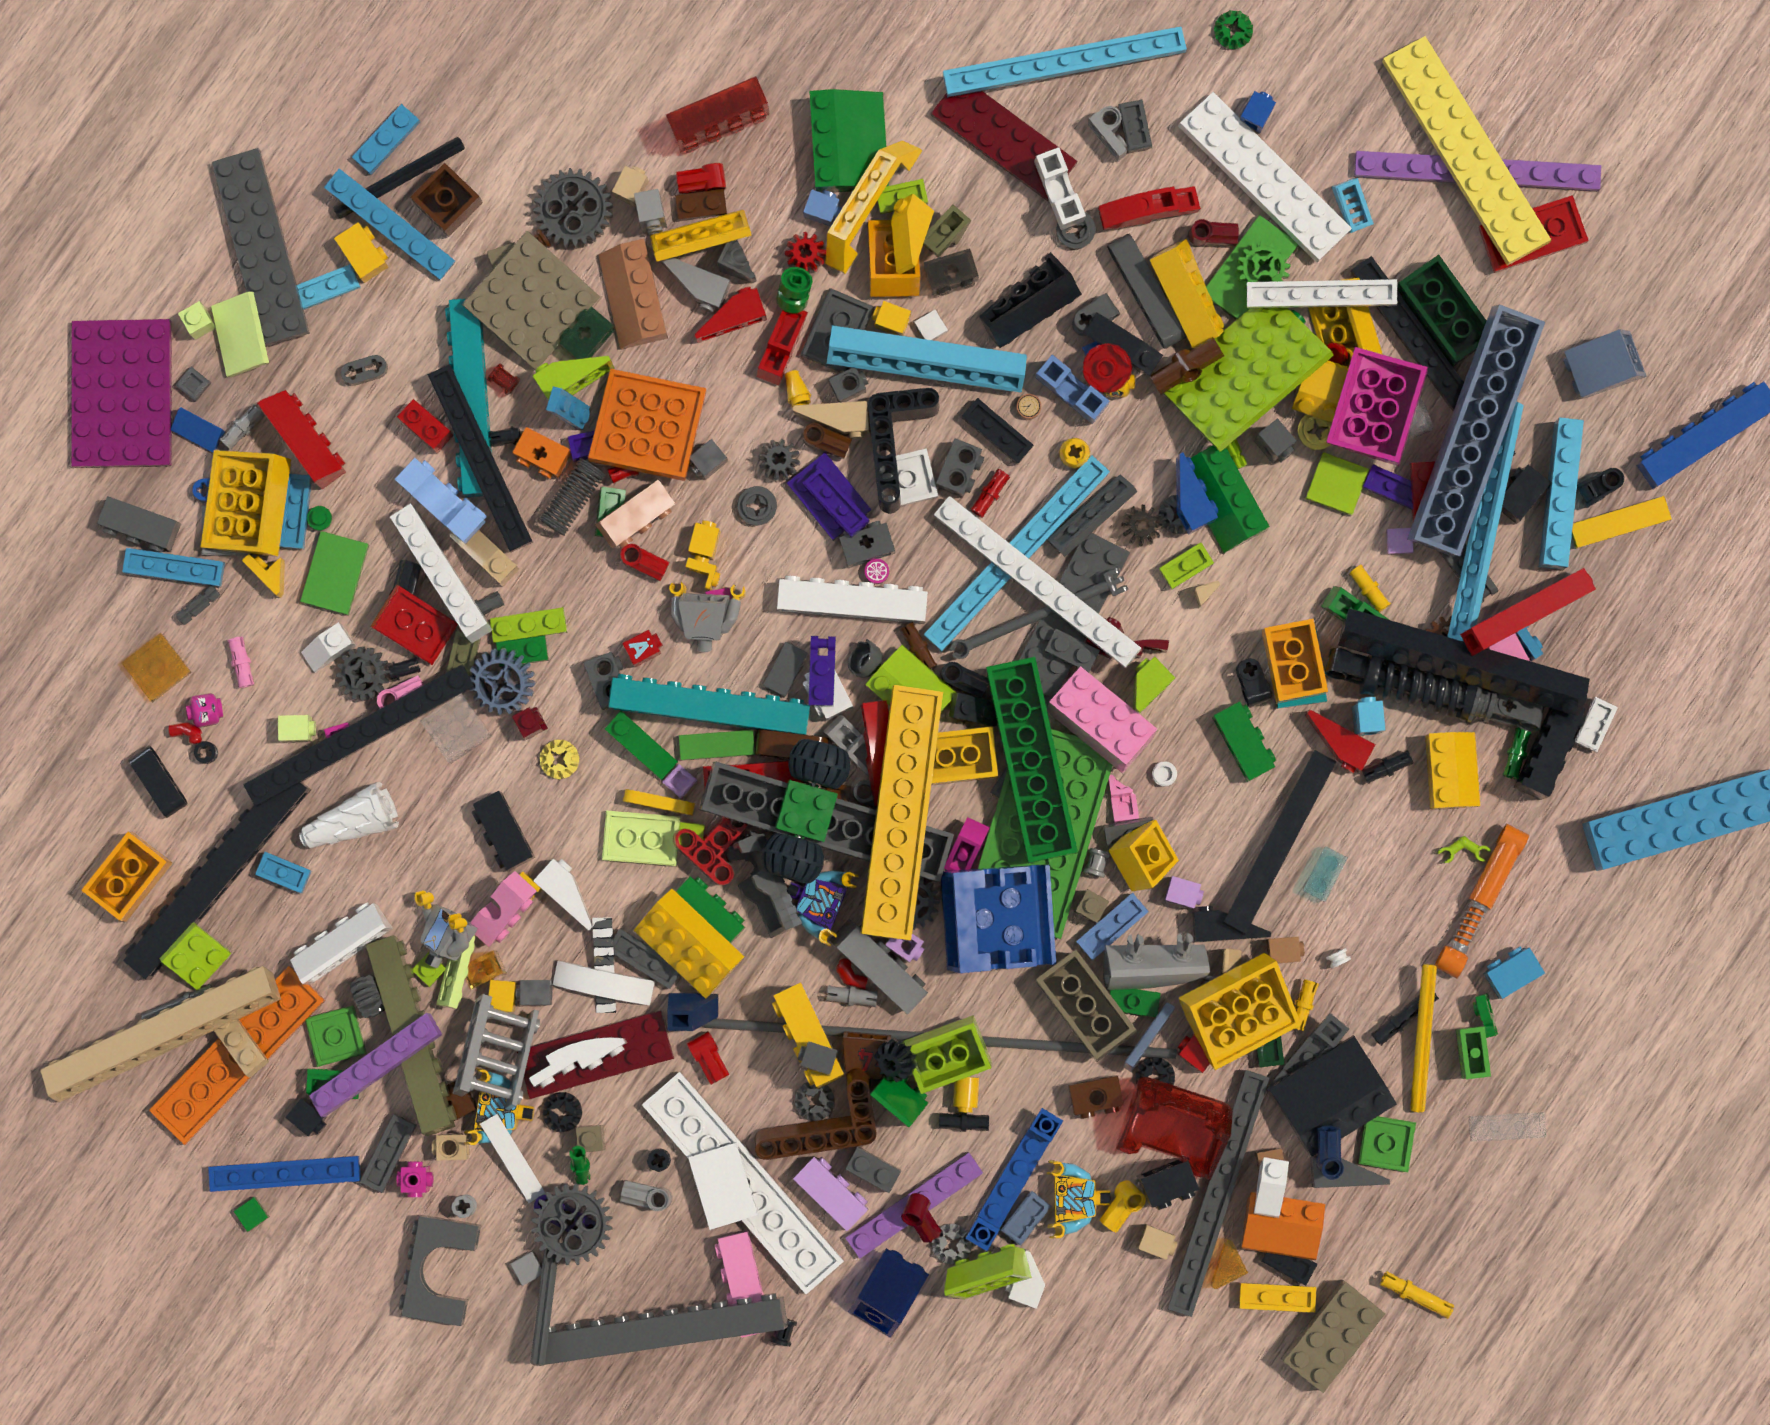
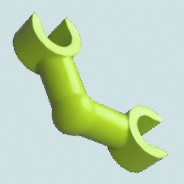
M1461 836L1449 847L1440 848L1437 854L1445 850L1448 851L1450 856L1444 863H1449L1453 860L1456 853L1465 848L1473 853L1478 861L1485 862L1479 856V851L1485 849L1491 852V850L1487 846L1477 845L1466 836Z

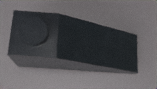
M1097 312L1083 332L1099 345L1111 343L1120 346L1131 359L1132 368L1141 374L1150 376L1163 354Z
M1213 906L1198 907V912H1192L1194 942L1271 937L1270 931L1253 924L1250 925L1245 935L1223 924L1227 913L1220 910L1213 911Z

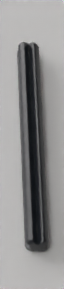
M456 137L365 189L376 198H379L464 150V144L459 137ZM343 202L333 207L339 219L354 212Z

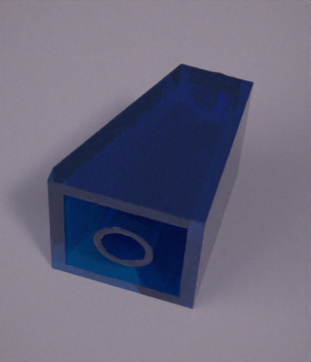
M886 1248L849 1308L848 1313L891 1338L901 1325L929 1274L919 1264H911L903 1259L899 1252Z

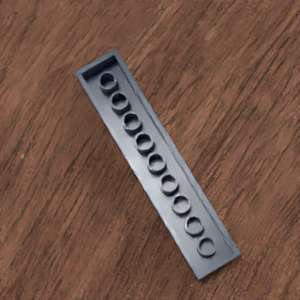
M1500 304L1492 306L1407 540L1452 557L1461 555L1545 325L1544 321Z

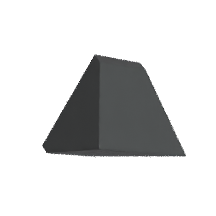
M738 239L727 242L717 261L720 272L750 283L756 282V276L749 266V261Z

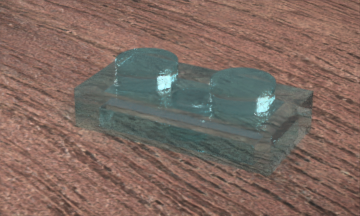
M1325 846L1302 891L1326 902L1348 857Z

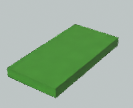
M1261 215L1258 216L1206 286L1213 303L1236 320L1250 309L1247 308V289L1244 288L1247 282L1245 280L1239 282L1238 279L1242 273L1236 272L1237 267L1242 266V264L1237 262L1238 258L1245 257L1242 253L1243 250L1248 249L1251 251V243L1259 247L1260 242L1264 240L1265 246H1269L1271 242H1274L1273 248L1275 250L1282 247L1281 256L1287 254L1289 259L1298 246L1290 236ZM1257 253L1260 256L1269 255L1268 253ZM1276 260L1274 267L1279 272V263ZM1270 261L1259 267L1257 275L1264 270L1267 271ZM1248 262V263H1247V270H1248L1249 275H1251V274H1252V267L1249 265V262ZM1259 280L1258 282H1268V281H1267V280Z

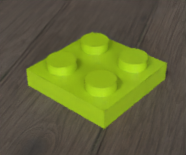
M193 922L159 959L192 987L199 990L231 955V952Z

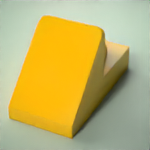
M248 554L242 560L276 596L281 598L284 595V559L280 557L267 570L265 568L268 564L259 555L254 558Z

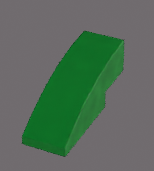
M1333 586L1321 605L1323 609L1344 622L1349 608L1388 619L1342 587Z

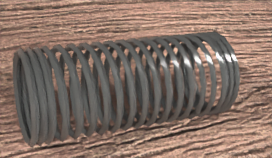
M579 458L578 462H576L577 467H573L574 470H571V474H568L569 478L567 477L566 481H563L564 485H561V488L558 489L559 492H556L557 496H553L555 500L552 499V503H548L550 507H546L544 513L539 517V520L563 536L569 530L554 518L568 527H571V525L556 514L570 523H573V521L558 510L574 520L576 518L560 506L576 516L578 514L562 502L577 512H581V510L564 498L583 509V506L567 495L586 505L585 502L569 491L588 502V499L571 487L591 498L590 495L576 485L590 494H593V492L578 481L593 491H596V489L580 477L595 487H598V485L582 473L599 484L605 477L602 471L582 458Z

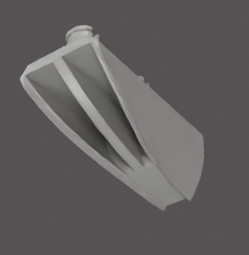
M1181 933L1178 934L1177 945H1142L1144 939L1141 935L1137 934L1134 943L1132 935H1129L1127 945H1105L1103 980L1106 990L1172 986L1203 978L1210 973L1205 945H1192L1193 936L1189 933L1186 934L1184 942Z

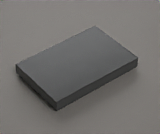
M829 288L801 352V356L840 373L847 371L849 367L826 364L832 325L866 330L875 307Z

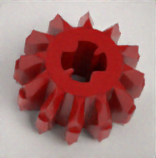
M803 232V239H800L795 234L793 237L796 243L788 241L787 246L791 250L785 251V256L791 257L787 261L788 266L796 264L795 267H803L806 271H808V267H811L814 272L818 271L815 263L824 265V260L821 257L826 256V250L821 249L824 246V242H816V234H813L810 239H808L807 232ZM805 249H809L810 256L806 255V258H803L801 250L805 252Z

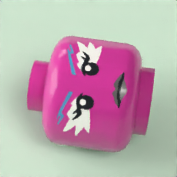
M212 693L192 696L190 705L185 706L187 719L193 720L196 727L216 725L219 723L220 718L223 717L221 699L216 698Z

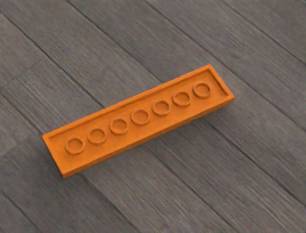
M288 966L275 979L281 1000L239 1019L268 1060L300 1028L306 1019L326 1001L311 985L302 984L296 971L291 966ZM218 1038L149 1111L186 1145L250 1078L244 1074L220 1038Z

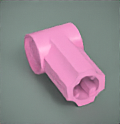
M417 675L391 689L381 691L377 696V704L380 709L385 707L384 699L386 696L394 695L395 699L398 700L422 687L424 684L420 676Z

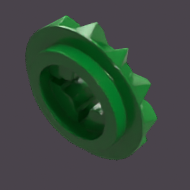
M1229 10L1221 14L1215 22L1214 34L1217 41L1225 48L1239 49L1250 41L1253 35V24L1249 16H1246L1241 11ZM1235 21H1238L1237 28L1241 31L1235 32V35L1230 38V29L1227 26H1232Z

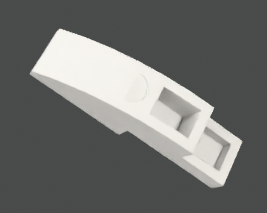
M611 1037L584 1040L570 1044L545 1056L550 1066L529 1079L534 1087L541 1085L544 1088L555 1081L554 1075L561 1071L565 1075L575 1069L576 1065L574 1063L577 1061L582 1069L588 1067L592 1070L603 1063L601 1058L608 1054L614 1057L625 1050L623 1045L627 1041L625 1038Z

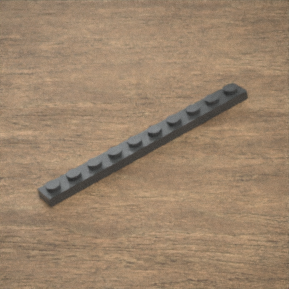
M1248 1070L1244 1071L1170 1298L1169 1310L1190 1317L1193 1315L1269 1077Z

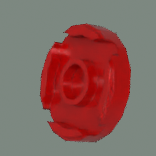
M1111 343L1097 345L1087 353L1083 361V376L1088 385H1091L1098 392H1116L1123 388L1130 379L1132 372L1131 359L1126 351L1118 345Z

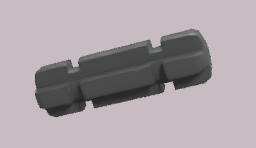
M209 586L204 590L205 593L203 595L200 594L192 600L185 610L182 609L176 614L177 619L183 625H186L192 620L191 617H196L210 605V601L214 602L219 598L220 593L215 587Z

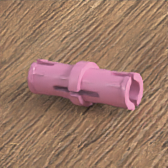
M235 637L227 640L233 660L231 665L236 672L238 687L246 688L255 685L250 670L251 659L247 656L244 638Z

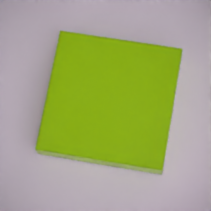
M1323 452L1305 499L1352 516L1369 469Z

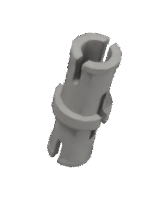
M253 404L239 420L236 419L233 422L234 425L219 440L229 450H232L240 439L251 433L250 430L265 414Z
M828 985L826 1001L848 1003V1006L860 1004L876 1007L878 991L858 990L854 986L842 988Z

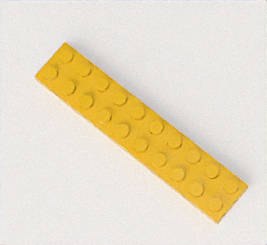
M893 685L860 934L909 941L912 938L943 692Z

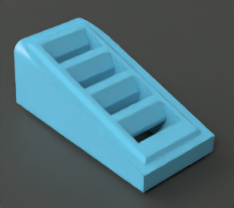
M1352 178L1331 186L1344 220L1352 228L1350 233L1374 224L1358 178ZM1352 187L1353 192L1343 195V190ZM1356 197L1357 201L1346 204L1345 200ZM1360 206L1361 210L1350 214V209ZM1361 215L1364 216V220L1353 223L1352 219Z

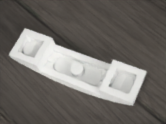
M560 960L557 961L553 985L644 1005H650L655 984L654 980L607 972Z

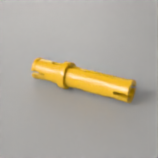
M1388 1271L1383 1274L1380 1286L1390 1289L1399 1294L1400 1298L1412 1300L1446 1319L1451 1316L1454 1304L1413 1285V1282L1408 1279H1401Z

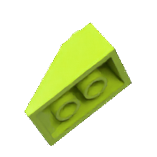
M609 356L558 361L551 364L544 363L535 370L536 374L532 376L549 401L553 387L562 388L571 395H575L609 373L610 369H615Z

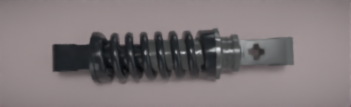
M1331 648L1325 669V675L1330 678L1359 684V694L1375 696L1378 687H1383L1382 698L1385 700L1389 699L1391 691L1394 690L1397 691L1396 703H1401L1404 694H1407V698H1409L1408 705L1411 707L1415 706L1416 700L1422 702V710H1427L1429 704L1435 705L1433 711L1437 714L1441 712L1443 707L1447 709L1446 715L1448 717H1452L1454 712L1457 711L1456 717L1467 723H1470L1474 717L1482 718V721L1485 722L1492 720L1529 732L1540 730L1544 706L1369 654L1364 656L1342 648Z

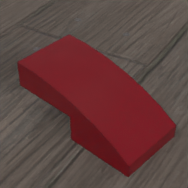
M1147 639L1133 641L1141 647V651L1137 654L1136 658L1142 656L1143 649L1165 653L1168 651L1169 640Z

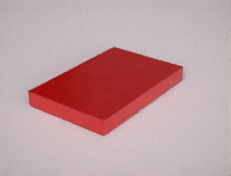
M396 585L370 627L433 665L458 626V623L399 585Z

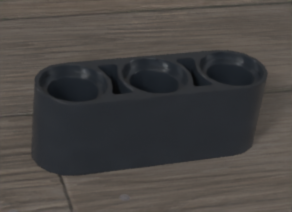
M150 745L128 758L132 768L166 818L188 805L183 793Z

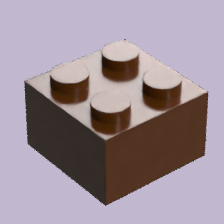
M446 163L410 197L413 203L448 237L483 203L480 196Z

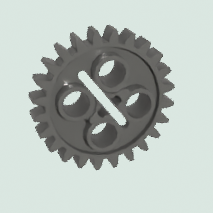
M569 168L568 175H564L562 170H559V178L551 174L552 182L549 184L543 181L542 183L546 189H537L541 198L534 199L535 204L540 206L533 209L535 214H540V216L535 218L536 223H543L539 229L542 232L549 230L546 237L549 240L555 236L554 242L556 245L561 240H564L565 248L569 246L570 242H573L575 248H578L579 241L588 246L587 239L589 238L596 242V233L604 235L601 227L610 226L605 218L613 217L612 213L607 211L613 208L611 202H606L612 198L610 193H604L607 186L605 184L598 186L601 181L600 178L597 177L591 180L592 173L589 171L586 176H583L582 169L580 168L577 174H574L572 169ZM571 186H575L578 188V193L575 196L566 195V190ZM588 192V195L582 198V195ZM588 202H594L597 204V207L594 211L587 212L584 210L585 205ZM558 204L562 206V211L559 214L550 213L553 205ZM577 205L578 210L576 212L574 210L570 211L569 206ZM565 218L564 222L559 225L558 222ZM571 221H580V227L577 230H570L568 225Z
M568 1183L564 1185V1191H561L556 1186L554 1187L555 1195L546 1192L548 1201L539 1199V1203L543 1206L542 1209L535 1208L533 1210L539 1214L538 1218L531 1219L532 1222L538 1224V1227L531 1230V1232L539 1233L534 1242H543L539 1250L542 1251L547 1248L549 1250L547 1258H550L553 1254L557 1255L556 1263H559L562 1257L565 1258L566 1265L570 1264L571 1259H574L576 1265H579L581 1257L586 1262H589L590 1253L596 1257L599 1255L597 1247L601 1249L606 1248L602 1240L611 1239L605 1233L613 1229L612 1226L607 1225V1221L613 1219V1216L605 1215L610 1206L602 1207L601 1204L605 1198L597 1200L595 1197L598 1191L595 1190L589 1194L587 1185L582 1191L579 1190L578 1183H575L573 1190H570ZM571 1199L575 1202L576 1210L574 1213L564 1211L563 1203L565 1200ZM585 1205L586 1210L576 1222L578 1229H571L563 1242L559 1243V1237L569 1225L566 1220H572L581 1207ZM591 1214L596 1218L594 1228H587L584 1225L583 1218L585 1215ZM551 1220H557L561 1224V1231L558 1234H553L549 1231L548 1224ZM571 1235H577L581 1238L582 1242L579 1248L574 1249L569 1246L568 1239Z

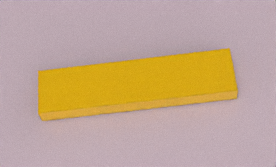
M1665 496L1573 523L1572 537L1577 549L1672 520Z

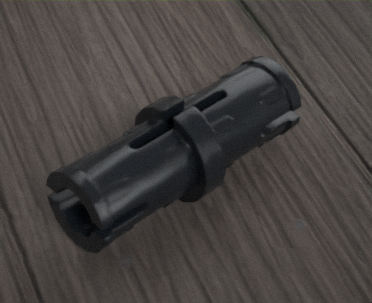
M1405 750L1391 758H1382V762L1363 769L1362 773L1366 777L1367 783L1370 784V782L1386 775L1390 777L1394 775L1395 771L1412 765L1414 762L1409 751Z
M962 1112V1114L939 1113V1129H960L961 1132H966V1130L989 1131V1115L967 1114V1112Z

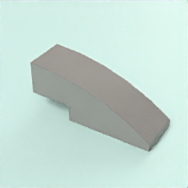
M840 714L823 732L839 748L846 750L849 758L869 777L866 764L868 755L864 736Z

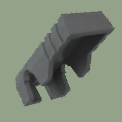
M748 831V834L741 836L742 840L728 847L724 854L728 862L745 860V862L748 861L753 864L754 869L750 873L751 876L738 884V887L744 898L757 904L770 938H773L801 925L802 921L796 914L795 905L793 906L791 902L793 900L790 894L787 893L788 888L784 879L766 872L763 868L762 850L767 842L765 835L758 834L756 831Z

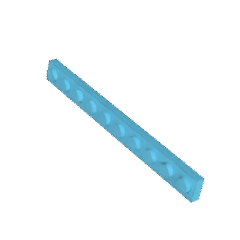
M1175 27L944 70L943 79L947 97L1181 54L1185 53L1187 48L1182 27Z
M1519 402L1515 404L1471 525L1448 637L1463 641L1460 634L1474 627L1478 622L1524 407Z
M1091 455L1088 461L1075 472L1014 537L1010 544L1027 558H1030L1103 481L1110 471ZM991 562L924 633V636L942 652L1011 577Z

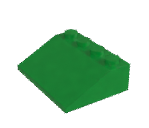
M840 89L809 91L816 191L821 193L823 190L832 193L852 192L878 150L887 147L883 92Z

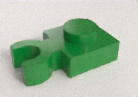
M1488 993L1475 997L1476 1002H1473V1008L1476 1016H1480L1481 1021H1483L1486 1038L1497 1036L1498 1031L1494 1022Z

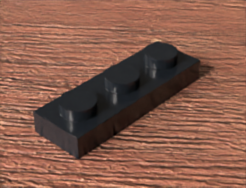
M979 398L962 415L963 420L1017 465L1034 447L1029 440Z

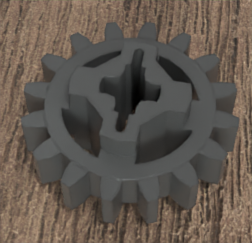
M364 646L358 647L357 650L350 649L349 655H342V659L345 662L337 665L342 669V672L337 673L336 677H342L343 681L339 683V686H346L345 694L353 693L352 699L361 698V700H369V697L376 698L378 696L377 692L385 690L382 684L389 683V680L385 678V674H389L390 670L384 669L388 661L380 660L382 657L381 652L374 654V648L366 649ZM371 682L374 683L369 689L365 690Z

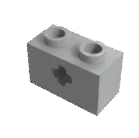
M653 189L634 193L643 233H661L662 229L667 228L659 190Z

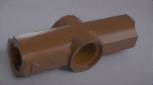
M1212 337L1191 351L1185 349L1177 352L1172 357L1171 363L1151 374L1150 378L1161 395L1183 381L1188 383L1196 380L1201 375L1202 369L1224 357V354Z

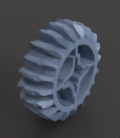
M495 648L491 650V656L484 652L482 659L477 658L475 660L476 666H472L470 672L474 674L470 676L472 683H475V687L469 691H477L473 700L481 698L483 701L480 703V707L483 708L488 704V712L490 713L495 708H497L498 715L503 713L504 708L508 714L513 712V707L519 711L522 708V704L526 705L529 702L527 696H532L534 693L529 687H534L536 682L529 678H532L535 673L534 671L527 672L531 664L529 662L524 665L521 663L524 655L516 659L515 650H512L509 655H507L506 648L501 649L500 655ZM492 664H504L501 671L498 672L485 670L486 667ZM512 668L517 672L520 684L518 680L513 678L511 674ZM505 673L503 678L505 679L504 682L507 683L499 689L500 684L498 682L500 680L498 679ZM484 679L485 682L491 685L492 694L486 689ZM504 691L511 693L515 691L518 693L517 696L510 699H499Z

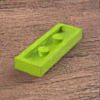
M563 607L490 618L494 644L501 641L568 633Z

